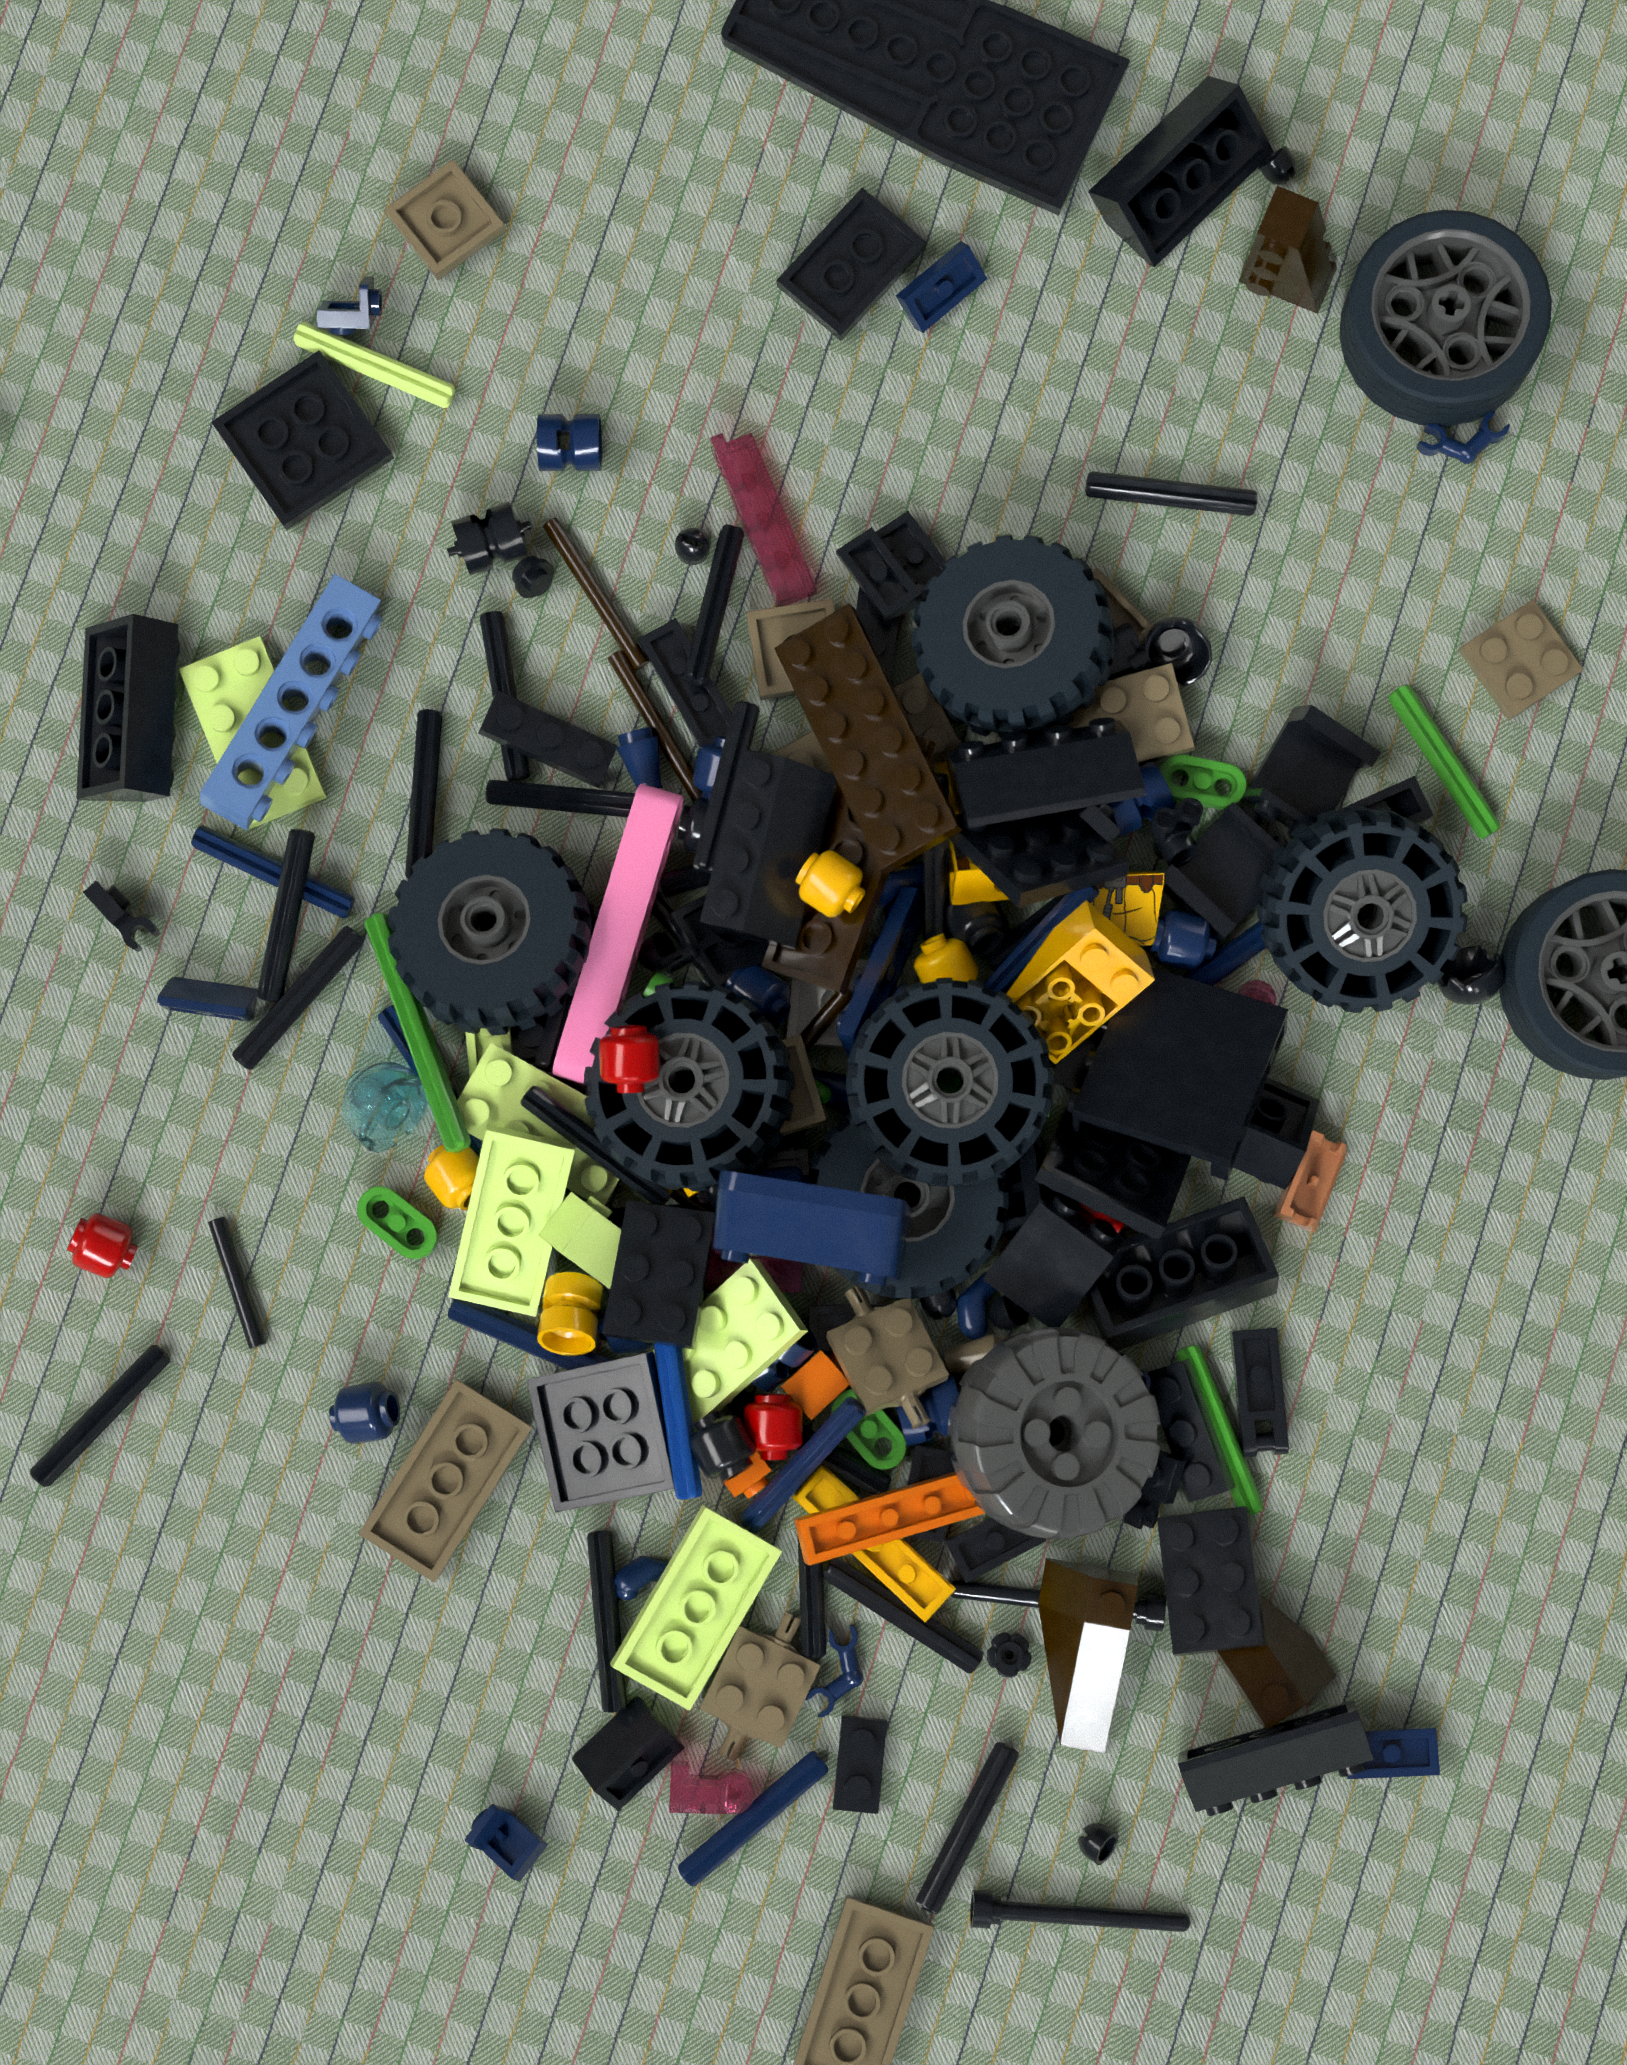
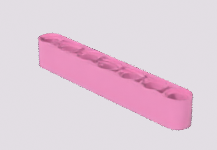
M640 784L637 788L589 944L590 949L587 961L583 964L555 1056L552 1071L554 1076L584 1084L585 1067H592L595 1058L589 1052L595 1037L601 1039L605 1036L609 1027L604 1023L614 1012L619 1015L621 1014L660 885V878L664 871L684 801L683 795Z

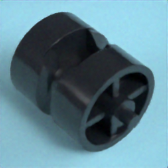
M509 502L486 510L485 518L481 520L473 514L451 521L457 540L454 541L455 546L447 548L449 557L457 554L459 558L463 557L470 576L492 568L496 558H500L504 563L528 556L522 537L525 536L524 531L532 529L530 521L521 523L520 519L515 520Z

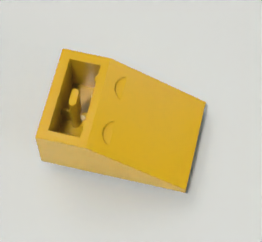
M1086 900L1053 928L1006 995L1013 999L1012 1002L1022 1011L1026 1010L1035 1021L1034 1026L1047 1043L1049 1059L1057 1064L1155 981L1146 951Z

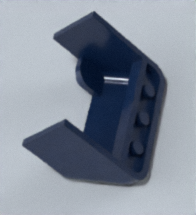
M720 1171L713 1248L722 1253V1260L748 1264L749 1255H761L846 1269L859 1273L858 1282L886 1286L887 1278L891 1281L900 1282L911 1208L905 1200L739 1172Z

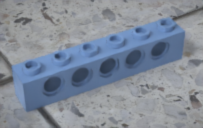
M334 573L200 791V805L245 830H248L254 819L258 822L264 819L273 802V799L268 797L276 782L284 785L295 766V762L290 759L298 746L305 749L312 740L318 727L313 721L320 710L328 712L340 691L335 685L342 674L350 676L361 657V653L357 649L363 639L367 638L371 641L383 621V617L378 615L381 603L379 598ZM342 625L351 634L346 638L338 639L332 637L327 630L331 626ZM317 660L325 663L329 670L324 674L315 675L310 673L305 666L307 663ZM296 696L302 698L307 706L300 711H291L284 706L283 701L289 697ZM267 733H277L283 737L285 742L277 748H270L265 746L260 739ZM254 769L263 778L257 784L247 785L239 780L238 775L243 770Z

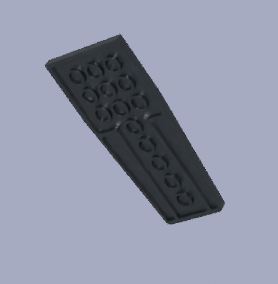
M736 0L721 30L722 44L733 52L931 159L1058 216L1130 64V59L1013 8L989 0Z

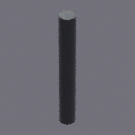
M220 1217L208 1222L248 1347L253 1349L267 1343L225 1217Z

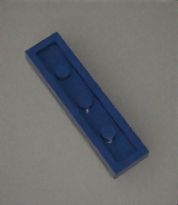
M902 885L895 901H891L888 905L884 927L880 936L876 937L871 944L869 961L863 974H859L855 980L851 1002L847 1011H843L839 1016L836 1032L848 1057L859 1034V1030L866 1019L872 1016L882 1002L892 996L922 928L923 900L918 888Z

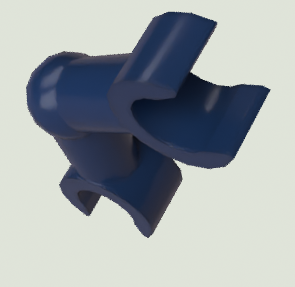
M1495 411L1489 412L1482 419L1478 432L1467 443L1447 437L1445 430L1438 424H1426L1423 431L1433 435L1438 443L1431 445L1420 441L1417 449L1426 456L1442 453L1458 459L1464 464H1470L1476 460L1477 456L1490 443L1494 444L1503 440L1510 424L1506 425L1500 432H1492L1487 424L1493 418Z
M852 1624L850 1625L852 1640L847 1645L838 1644L835 1640L833 1629H830L828 1635L831 1647L838 1651L843 1674L825 1687L817 1686L807 1694L805 1700H809L817 1693L824 1694L829 1700L828 1707L822 1710L818 1717L829 1715L838 1699L853 1688L860 1686L863 1682L864 1676L860 1669L855 1649L858 1632Z

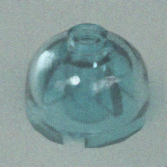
M383 1061L369 1065L350 1076L346 1082L342 1097L341 1116L348 1131L361 1145L369 1151L380 1153L390 1150L397 1145L392 1139L403 1128L407 1135L416 1128L424 1116L429 1103L419 1075L404 1065Z

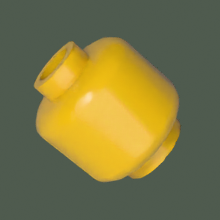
M832 850L825 851L821 855L816 852L813 853L805 862L796 878V883L800 885L799 896L802 901L829 918L840 915L844 910L852 913L865 894V890L860 887L863 878L862 870Z
M939 934L929 938L920 945L923 952L915 958L913 966L921 984L934 982L937 978H952L953 981L964 982L977 979L979 974L978 966L969 948L963 941L956 938L946 939L944 934Z
M443 1144L429 1155V1164L424 1172V1180L443 1206L450 1209L460 1208L461 1210H468L479 1156L470 1147L458 1153L447 1152Z

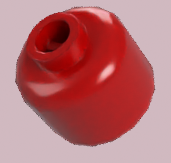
M647 1026L610 1027V1034L600 1039V1076L603 1081L616 1084L617 1093L644 1092V1083L652 1082L659 1077V1041L654 1034L647 1033Z
M94 1213L88 1220L80 1218L66 1251L73 1253L71 1258L74 1266L108 1279L116 1274L119 1267L125 1270L129 1269L138 1245L130 1243L133 1235L131 1226L104 1214Z
M791 1394L755 1395V1402L745 1406L743 1411L744 1425L756 1444V1451H760L761 1460L788 1459L787 1450H794L802 1445L803 1410L800 1404L791 1401Z

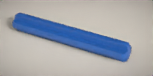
M654 1344L675 1496L679 1500L697 1498L702 1495L699 1465L689 1446V1440L694 1435L682 1348Z

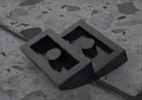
M906 511L876 532L872 527L836 550L838 558L886 621L915 609L920 601L925 602L927 597L923 589L931 577L936 576L938 578L944 571L942 565L946 562L909 511Z

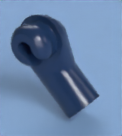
M987 1271L977 1278L957 1299L959 1329L971 1340L984 1337L988 1330L985 1302L997 1290L983 1280Z
M648 1556L636 1558L617 1572L614 1581L616 1584V1595L623 1600L636 1598L639 1589L650 1581L658 1582L669 1561Z

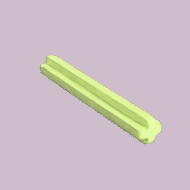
M301 322L295 331L293 340L297 346L313 353L320 350L324 358L442 408H448L454 399L456 392L454 385L307 322Z

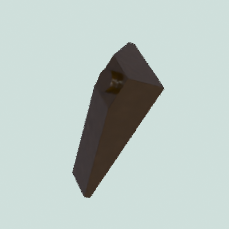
M1046 1558L1038 1606L1059 1742L1062 1746L1105 1753L1138 1589L1136 1574Z
M1260 1594L1267 1646L1218 1651L1215 1654L1259 1724L1268 1730L1307 1705L1337 1675L1313 1637Z

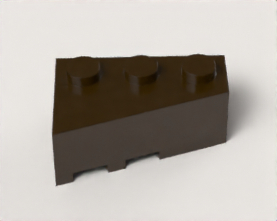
M1277 186L1238 282L1245 284L1248 290L1257 295H1272L1318 314L1337 269L1336 263L1329 261L1328 256L1331 252V245L1323 240L1326 227L1319 202Z

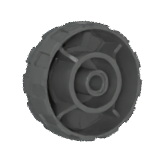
M1044 1327L1019 1332L992 1345L993 1349L982 1359L975 1360L959 1382L962 1388L955 1405L950 1407L947 1435L952 1436L954 1455L951 1456V1461L961 1485L967 1488L976 1499L975 1504L1000 1524L1017 1532L1038 1538H1074L1102 1530L1105 1523L1122 1518L1141 1498V1489L1147 1478L1153 1477L1158 1462L1160 1446L1157 1444V1426L1161 1425L1159 1410L1155 1396L1149 1394L1147 1387L1141 1379L1144 1376L1142 1371L1126 1353L1118 1352L1106 1343L1107 1340L1091 1333L1070 1328Z

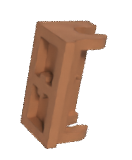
M1312 1130L1307 1151L1286 1190L1283 1189L1273 1216L1315 1233L1347 1154L1348 1146L1341 1142L1334 1143L1325 1139L1324 1134Z

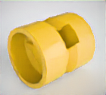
M576 1272L556 1273L548 1277L545 1281L543 1295L544 1311L540 1315L537 1335L538 1343L543 1348L556 1354L568 1356L584 1355L595 1348L598 1331L596 1315L601 1308L603 1286L598 1280Z

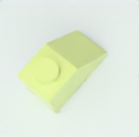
M570 1192L538 1236L609 1289L611 1288L621 1229L608 1220L612 1211L597 1199L590 1196L585 1203Z

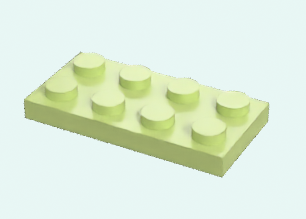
M260 636L179 669L217 764L275 671L264 641ZM285 699L283 701L284 706L291 710L288 700ZM267 733L260 739L265 746L270 748H277L285 742L283 737L277 733ZM298 746L290 759L295 762V766L284 785L276 782L268 797L273 799V802L261 822L254 819L248 830L327 798L307 747L304 749ZM254 769L243 770L238 775L239 780L247 785L257 784L263 778Z
M492 1042L489 1043L457 1100L468 1133L482 1141L488 1124L572 1144L521 1105L522 1097L532 1086L540 1088L593 1129L596 1125L594 1119L587 1114L584 1099L588 1096ZM575 1147L566 1188L587 1200L592 1196L605 1205L619 1179L579 1148Z
M487 1124L448 1297L536 1317L552 1246L539 1237L538 1234L563 1203L575 1152V1144Z
M749 1259L748 1264L745 1263L703 1301L694 1350L682 1348L694 1433L697 1432L694 1426L697 1421L714 1411L719 1412L808 1332L804 1323L759 1259Z
M702 1504L610 1665L690 1711L782 1551Z

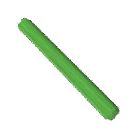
M381 912L375 913L365 920V927L445 1150L453 1153L461 1152L471 1145V1139L423 1007L403 982L395 968L397 962L390 954L388 938L393 934V930L388 925L389 915L382 914Z

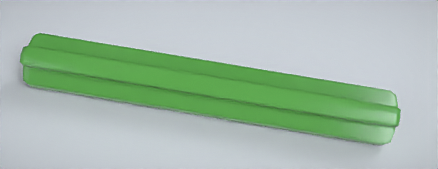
M1406 684L1394 690L1388 697L1390 704L1478 838L1483 839L1496 832L1501 827L1499 820L1411 686Z
M1191 1345L1180 1349L1176 1355L1177 1359L1180 1362L1190 1358L1235 1485V1488L1231 1489L1230 1492L1236 1507L1247 1506L1250 1510V1516L1257 1514L1263 1510V1503L1243 1457L1202 1350L1198 1345Z

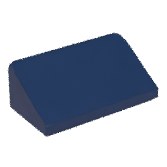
M172 977L158 995L157 1003L170 1011L250 1022L254 1019L257 990L250 987Z

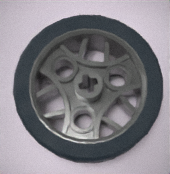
M1439 210L1417 214L1393 225L1376 239L1358 264L1341 311L1339 337L1344 361L1359 388L1373 403L1394 417L1418 425L1434 423L1442 427L1477 420L1487 413L1497 410L1516 393L1543 349L1550 329L1552 309L1547 276L1535 253L1519 235L1494 219L1470 211ZM1433 264L1439 276L1419 280L1416 267ZM1403 273L1404 279L1397 278V276ZM1474 282L1482 288L1483 292L1479 294L1471 293L1464 287V283ZM1396 304L1404 305L1410 310L1411 315L1399 316L1392 310L1391 306ZM1485 319L1509 326L1510 336H1485ZM1387 339L1392 340L1393 343L1389 345ZM1404 345L1414 351L1422 361L1413 366L1402 359L1397 352ZM1461 353L1468 360V364H1455L1449 358V354ZM1489 355L1501 357L1493 363Z
M1608 869L1583 874L1540 895L1521 912L1510 928L1500 954L1501 961L1505 967V982L1500 988L1499 994L1502 1009L1514 1034L1534 1056L1553 1069L1578 1078L1599 1080L1627 1076V1029L1618 1026L1614 1017L1618 1006L1624 1007L1627 1010V870ZM1592 907L1605 934L1598 938L1584 940L1578 909ZM1612 908L1625 913L1619 922ZM1563 921L1567 938L1554 934ZM1559 955H1564L1571 960L1573 972L1570 977L1562 976L1558 972L1556 960ZM1547 991L1558 994L1553 1002H1551ZM1569 1000L1576 1004L1588 1018L1575 1030L1570 1028L1559 1016ZM1594 1028L1598 1042L1587 1039L1584 1036Z

